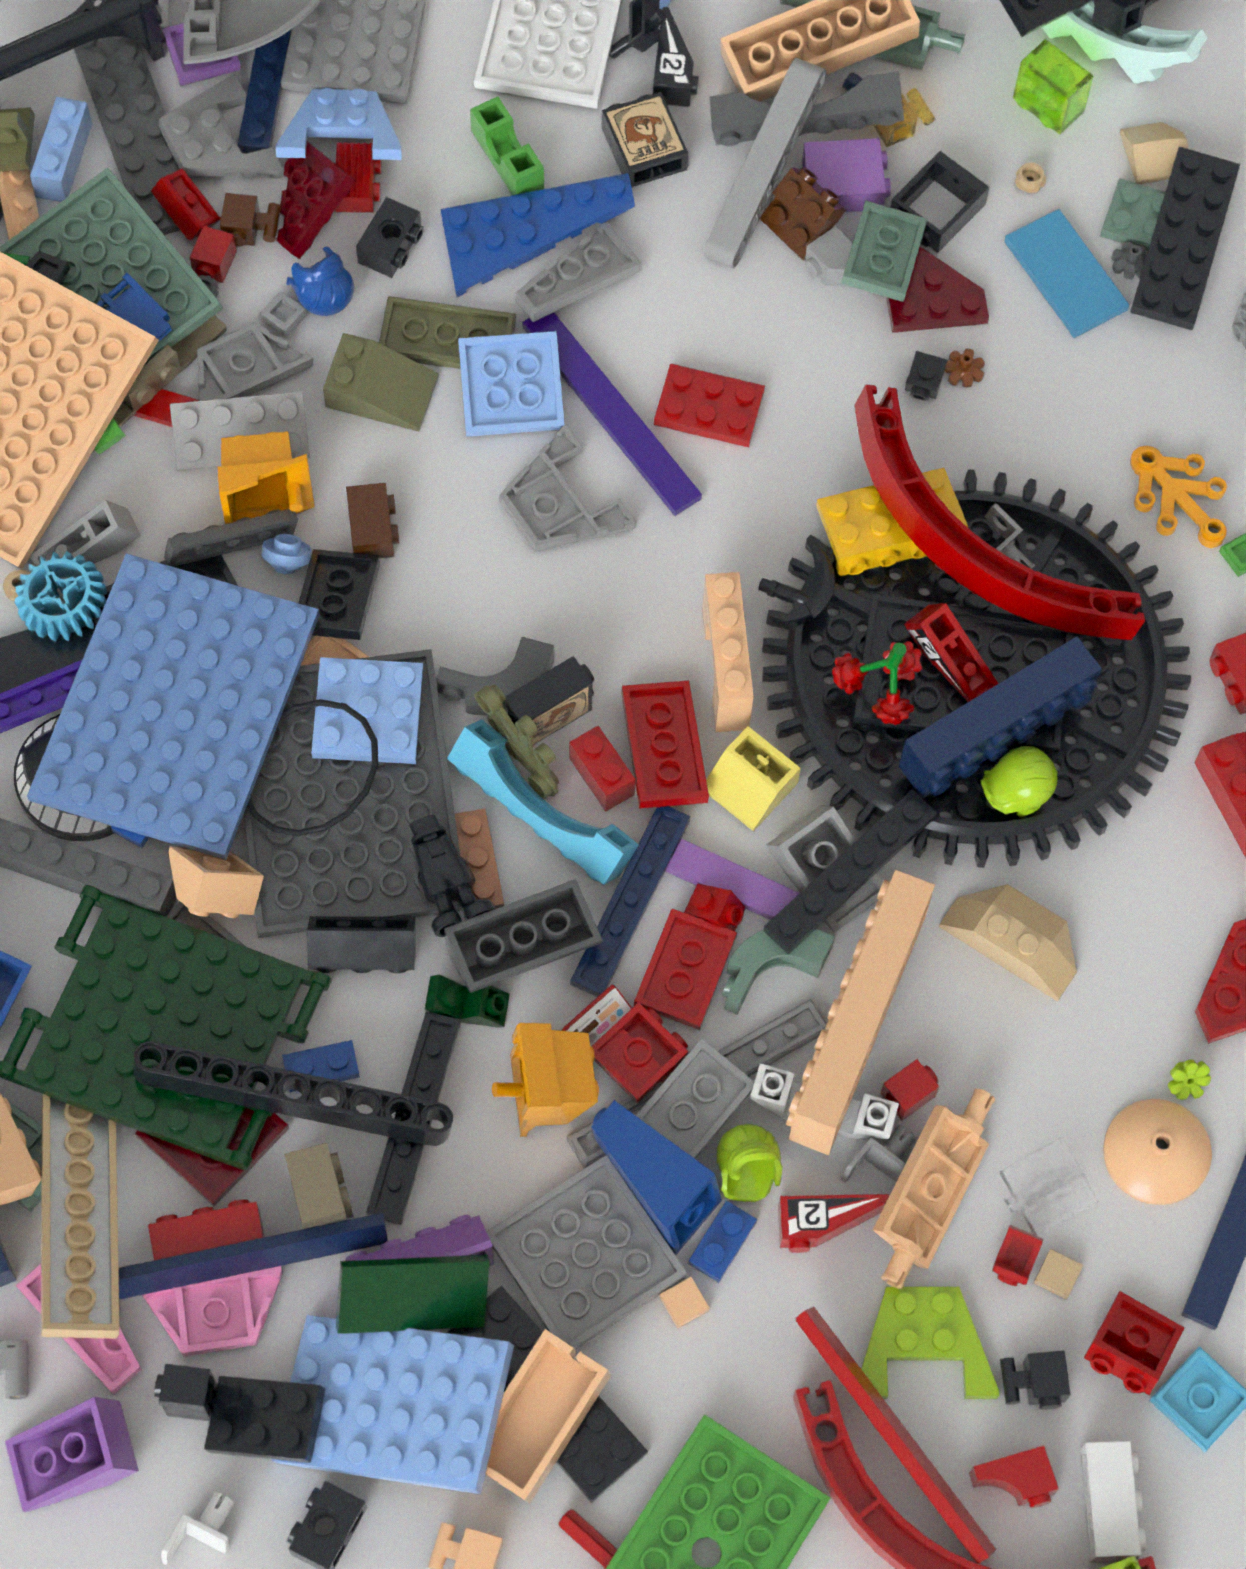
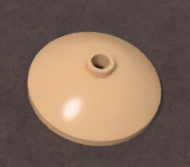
M1162 1099L1138 1101L1120 1111L1108 1127L1103 1145V1155L1107 1170L1117 1186L1134 1199L1154 1205L1176 1203L1192 1195L1208 1175L1212 1159L1211 1143L1208 1134L1198 1118L1183 1106ZM1156 1141H1165L1168 1148L1165 1150L1159 1149Z

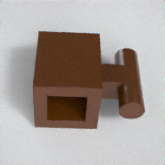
M225 193L220 231L234 234L237 247L244 245L255 246L257 230L264 231V241L275 242L281 206L277 203H269L267 213H261L257 196Z

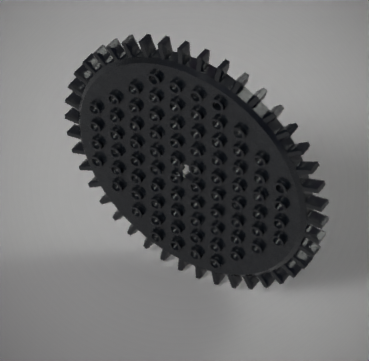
M968 469L963 482L964 490L954 491L968 528L995 549L1006 540L985 518L990 508L994 504H998L1023 529L1016 538L1014 545L1032 564L1036 565L1033 570L1077 585L1140 593L1141 606L1136 608L1133 614L1137 615L1140 612L1144 613L1145 622L1132 640L1073 634V638L1078 636L1082 643L1088 641L1093 644L1094 647L1087 648V650L1102 668L1097 683L1105 684L1108 690L1101 691L1096 686L1091 695L1092 699L1080 709L1072 707L1064 712L1058 754L1044 752L1053 763L1060 766V770L1057 771V787L1053 795L1037 811L1020 818L1017 815L1018 812L1004 814L997 809H990L986 805L988 800L983 792L981 780L984 778V772L993 769L1004 755L994 761L990 759L985 760L984 764L979 765V769L967 778L963 779L959 776L950 782V787L937 796L931 793L923 798L937 812V815L913 841L914 857H921L926 850L927 838L929 837L946 841L943 851L944 864L952 865L958 853L957 843L975 844L974 858L976 865L979 868H984L989 856L988 845L1004 844L1005 857L1009 866H1016L1020 856V849L1017 843L1019 841L1032 839L1036 853L1041 861L1048 859L1051 852L1050 842L1046 835L1058 830L1071 851L1078 848L1081 840L1073 824L1082 818L1089 823L1092 830L1098 836L1104 834L1108 824L1097 810L1100 806L1107 802L1123 818L1130 813L1132 805L1118 792L1124 784L1129 785L1144 797L1147 796L1153 784L1135 770L1140 762L1154 770L1163 773L1169 759L1150 749L1149 745L1152 739L1175 747L1178 743L1181 732L1159 724L1161 714L1184 719L1189 704L1165 699L1166 689L1188 690L1191 684V675L1167 673V662L1187 661L1190 648L1189 646L1165 647L1163 636L1180 633L1184 625L1183 618L1159 621L1155 610L1166 608L1171 604L1174 597L1173 593L1170 590L1160 592L1154 596H1148L1143 586L1156 579L1159 569L1156 565H1152L1134 574L1127 563L1134 560L1140 545L1135 541L1117 553L1108 544L1113 539L1118 527L1114 520L1106 524L1098 534H1095L1088 527L1084 526L1091 517L1093 509L1091 504L1086 503L1080 508L1074 519L1060 512L1065 502L1066 491L1059 488L1052 496L1049 506L1032 501L1037 487L1036 480L1030 478L1023 488L1022 497L1005 494L1007 486L1005 472L998 473L993 484V492L977 491L975 469ZM996 516L998 521L1007 528L1005 522L1000 517ZM810 534L806 539L805 549L811 553L807 547V541L812 540L829 557L835 574L834 592L827 607L815 619L809 616L799 621L787 623L785 622V616L788 613L768 610L766 624L789 631L787 639L763 638L762 653L786 655L784 666L763 667L762 682L787 681L788 692L767 696L766 706L768 711L792 708L795 718L776 725L775 733L777 738H785L801 732L806 743L792 750L789 759L795 764H799L814 756L822 767L812 772L808 777L807 786L810 790H814L832 778L841 789L833 794L829 806H834L837 811L850 798L857 801L864 808L857 814L854 828L861 831L869 824L873 815L876 814L882 818L912 789L918 794L899 768L900 759L896 756L898 752H903L905 740L917 734V732L853 722L856 699L853 695L858 693V690H855L852 694H847L845 689H840L835 683L827 684L823 680L826 677L833 678L832 669L835 666V658L842 657L840 654L842 651H849L853 658L859 659L860 663H862L867 631H859L857 626L868 625L872 593L939 604H955L959 607L1004 614H1015L986 601L967 589L946 572L937 569L935 563L928 556L920 559L911 558L899 561L889 567L879 566L871 568L857 575L848 574L840 576L836 569L837 560L832 547H828ZM1032 543L1036 548L1030 550L1026 548L1025 544ZM792 557L789 562L788 572L804 580L805 583L801 590L783 583L780 584L792 590L803 592L813 578L814 568ZM1060 558L1065 561V564L1058 565L1054 560ZM897 573L901 578L894 580L889 575ZM1091 574L1095 580L1089 581L1085 579L1084 575ZM846 583H851L856 588L853 590H849L845 588L844 585ZM927 589L930 594L921 595L919 590ZM836 609L839 614L832 616L827 611ZM813 635H819L822 637L823 640L820 642H815L811 639V637ZM1112 658H1121L1123 664H1115ZM1127 700H1135L1138 706H1129ZM1088 710L1092 713V716L1085 717L1081 714V711ZM842 719L846 720L849 725L840 727L836 722ZM1111 727H1120L1122 733L1117 734L1111 730ZM868 736H875L878 742L869 743L866 738ZM1069 736L1073 737L1076 740V743L1069 744L1066 742L1065 738ZM1008 746V750L1005 754H1007L1010 750L1018 747ZM1103 753L1107 759L1103 761L1098 760L1095 754ZM851 763H859L862 768L860 770H853L849 765ZM882 779H888L891 782V785L889 787H884L880 784L879 781ZM1087 780L1091 786L1088 788L1082 787L1079 781ZM965 785L968 791L965 793L959 792L956 786ZM948 812L952 818L940 817V813Z

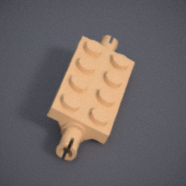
M978 1088L974 1089L963 1115L958 1116L945 1106H934L873 1228V1231L893 1246L895 1251L885 1272L881 1276L883 1281H886L887 1284L895 1288H903L913 1264L919 1268L928 1269L989 1146V1143L981 1137L984 1130L982 1124L996 1099L990 1096L991 1094Z

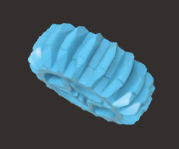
M53 551L51 560L47 561L44 557L40 556V565L36 567L29 564L28 569L31 572L29 575L20 574V580L23 584L15 586V592L18 595L15 598V605L19 609V617L25 622L30 631H36L37 635L42 638L48 635L51 640L56 642L60 634H62L65 640L69 641L72 632H76L77 635L82 637L83 630L81 628L84 626L94 629V623L91 619L100 618L102 613L100 608L104 607L106 603L104 595L107 594V587L103 583L104 578L101 572H98L93 562H86L85 558L80 554L74 558L68 551L60 558L58 553ZM57 589H60L61 593L63 594L65 604H63L60 598H58L59 594L57 592ZM56 613L62 614L57 616H51Z

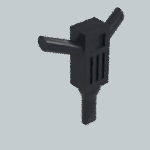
M632 0L629 3V34L611 46V58L618 57L631 47L643 53L659 41V26L667 19L665 11L660 9V0Z

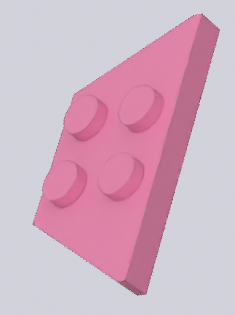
M278 1266L144 1294L142 1296L183 1357L255 1346L260 1339L283 1272L282 1267Z

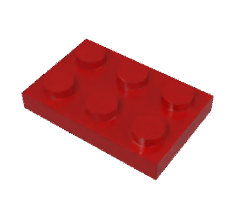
M670 363L654 417V425L749 447L762 403L765 385Z
M671 908L635 997L634 1006L639 1002L645 1009L651 1007L660 1016L700 1030L736 940L737 932Z

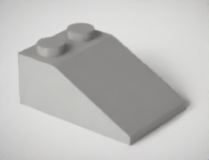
M820 805L766 845L787 877L802 892L856 840L834 806ZM878 873L870 878L824 921L832 932L839 930L878 901L877 896L883 883Z

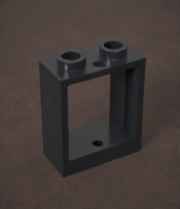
M941 151L892 198L890 208L922 217L909 206L934 181L966 203L941 230L927 220L921 244L925 247H930L937 253L986 205L990 188Z

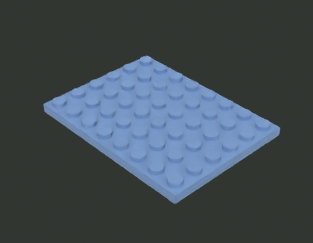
M126 553L27 794L29 801L226 860L320 616L319 609Z

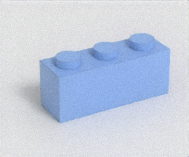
M56 97L30 174L37 198L61 202L69 196L92 127L87 102Z

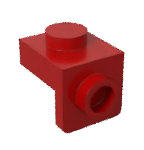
M697 883L684 913L736 931L737 926L743 919L745 906L731 890Z
M1009 1225L992 1271L998 1274L997 1279L1011 1286H1017L1018 1283L1026 1285L1044 1239Z

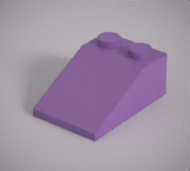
M93 1397L5 1441L23 1512H30L109 1486L139 1471L121 1403L118 1400Z

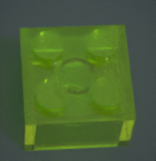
M1044 39L1020 62L1013 99L1022 109L1030 111L1039 118L1045 127L1052 128L1060 135L1084 113L1094 75L1047 39Z

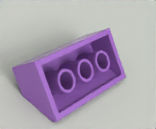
M462 1215L449 1222L450 1225L438 1230L435 1227H428L415 1233V1238L403 1242L401 1239H393L383 1243L380 1246L381 1249L367 1254L366 1251H359L345 1258L346 1261L487 1255L490 1260L489 1266L494 1265L493 1247L479 1215L472 1218L470 1215Z

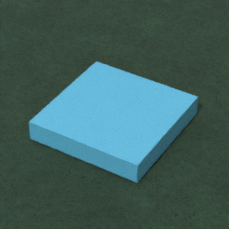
M1199 1346L1149 1401L1205 1453L1246 1408V1389Z

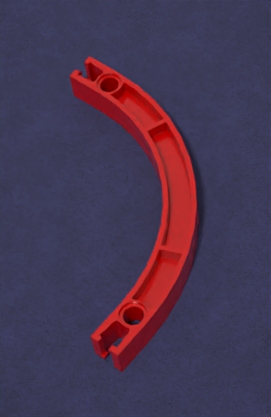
M865 384L854 405L865 463L885 506L902 530L926 556L953 579L978 596L1027 620L1077 634L1132 640L1145 622L1144 613L1138 612L1137 615L1133 614L1135 609L1141 606L1140 593L1082 586L1053 578L1009 558L982 540L947 508L924 478L906 439L897 388L888 387L880 403L876 404L873 394L877 393V387Z
M831 1380L820 1383L819 1389L815 1390L817 1397L824 1396L827 1413L816 1417L812 1416L805 1399L806 1395L810 1394L809 1387L795 1390L793 1395L794 1404L816 1469L836 1506L851 1527L874 1552L895 1569H992L971 1562L932 1541L905 1520L883 1497L868 1476L854 1450ZM823 1425L831 1427L835 1432V1439L829 1442L820 1440L816 1435L817 1427ZM1152 1556L1137 1560L1141 1569H1156Z

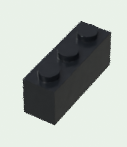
M310 916L307 927L308 969H316L321 973H332L336 970H352L356 973L388 970L391 973H404L407 970H414L416 960V917Z

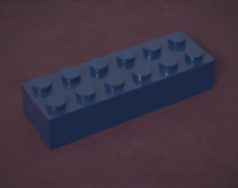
M1077 636L905 740L899 768L922 799L931 793L937 796L947 790L951 785L950 782L959 776L964 779L975 773L979 769L980 763L987 759L994 761L1007 752V747L1016 741L1019 744L1028 741L1035 735L1036 729L1044 724L1048 727L1054 725L1063 718L1065 711L1072 707L1080 709L1092 699L1091 695L1098 684L1097 680L1102 668Z

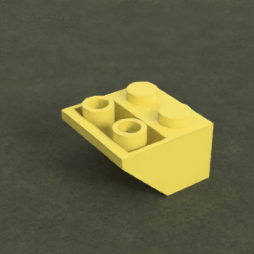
M747 726L725 749L707 777L708 793L711 798L754 832L796 787L801 768Z

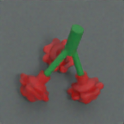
M907 641L903 644L893 642L890 645L891 651H884V659L869 664L860 663L859 659L853 658L850 653H845L842 657L835 658V666L832 669L834 683L840 689H845L847 694H852L855 690L862 689L861 681L864 680L868 671L884 667V672L890 674V689L886 692V698H879L877 703L872 706V711L876 713L877 718H881L883 723L898 725L909 718V713L914 711V706L910 704L909 699L900 698L897 681L902 679L911 681L915 678L914 672L922 670L923 667L920 662L922 652L919 649H913L912 642Z

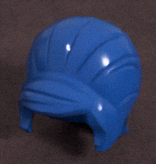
M326 246L323 248V251L327 257L310 268H304L295 262L291 268L292 278L287 277L286 285H291L301 305L310 313L319 316H331L343 311L351 302L355 289L353 279L344 268L341 257Z

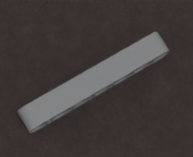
M797 57L792 61L705 245L704 256L732 268H735L739 263L824 84L826 69Z

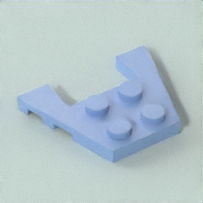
M312 89L276 144V158H305L308 137L373 139V160H402V147L377 92L364 89Z

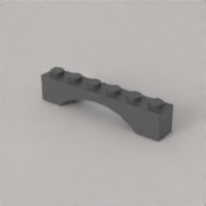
M899 71L868 75L841 96L813 105L799 136L815 132L827 134L833 130L845 128L858 130L865 126L876 124L889 126L899 121H905ZM741 92L710 96L711 124L716 145L734 146L739 142L755 141L771 105L754 100Z

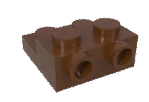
M802 167V169L790 168L772 192L776 197L760 217V220L802 260H805L807 246L831 230L846 211L838 203L840 198L830 189H823L816 182L818 180L817 176L805 167Z

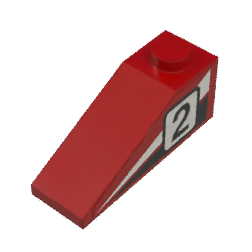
M946 603L929 604L904 624L921 652L967 702L999 684Z
M889 1194L780 1196L778 1203L780 1248H788V1251L793 1253L808 1252L810 1247H817L880 1214L889 1198Z

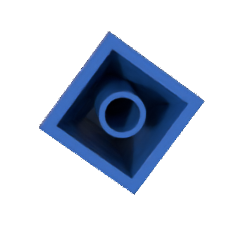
M614 1100L608 1108H602L593 1119L591 1128L595 1140L604 1154L608 1156L673 1253L677 1255L722 1201L715 1173Z

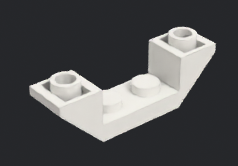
M760 1063L750 1099L780 1118L787 1120L796 1091L799 1092L802 1084L793 1082L795 1073ZM865 1093L862 1102L852 1099L838 1135L850 1139H889L899 1103Z

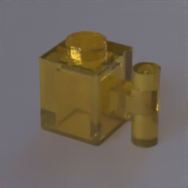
M917 88L907 92L906 96L910 101L909 103L902 94L905 121H899L889 126L873 125L886 147L913 137L918 117L921 118L924 125H930L935 121L933 113Z

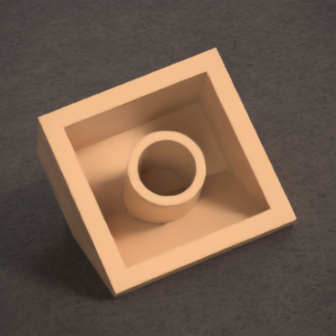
M170 846L168 854L176 898L189 908L188 911L202 917L209 916V913H219L229 918H238L239 914L254 915L264 875L231 851H229L227 859L224 860L184 847Z

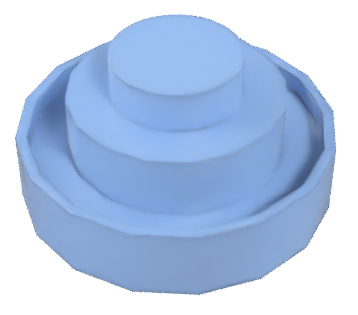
M279 534L275 538H270L263 542L261 556L274 567L276 572L292 574L295 570L309 564L312 549L310 545L295 535Z

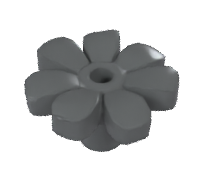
M1130 241L1124 242L1122 250L1115 249L1113 251L1111 259L1115 261L1112 266L1114 272L1119 274L1124 271L1123 276L1126 279L1132 280L1135 273L1140 278L1146 259L1147 248L1141 244L1133 245Z

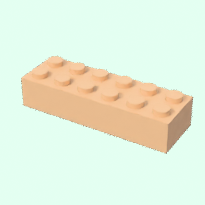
M813 0L720 38L721 55L738 93L741 92L761 102L776 96L792 61L796 57L826 69L827 75L918 38L920 20L910 0Z

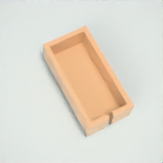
M546 1329L503 1394L485 1475L529 1504L611 1377L608 1369L581 1352L576 1356L577 1352L572 1346Z

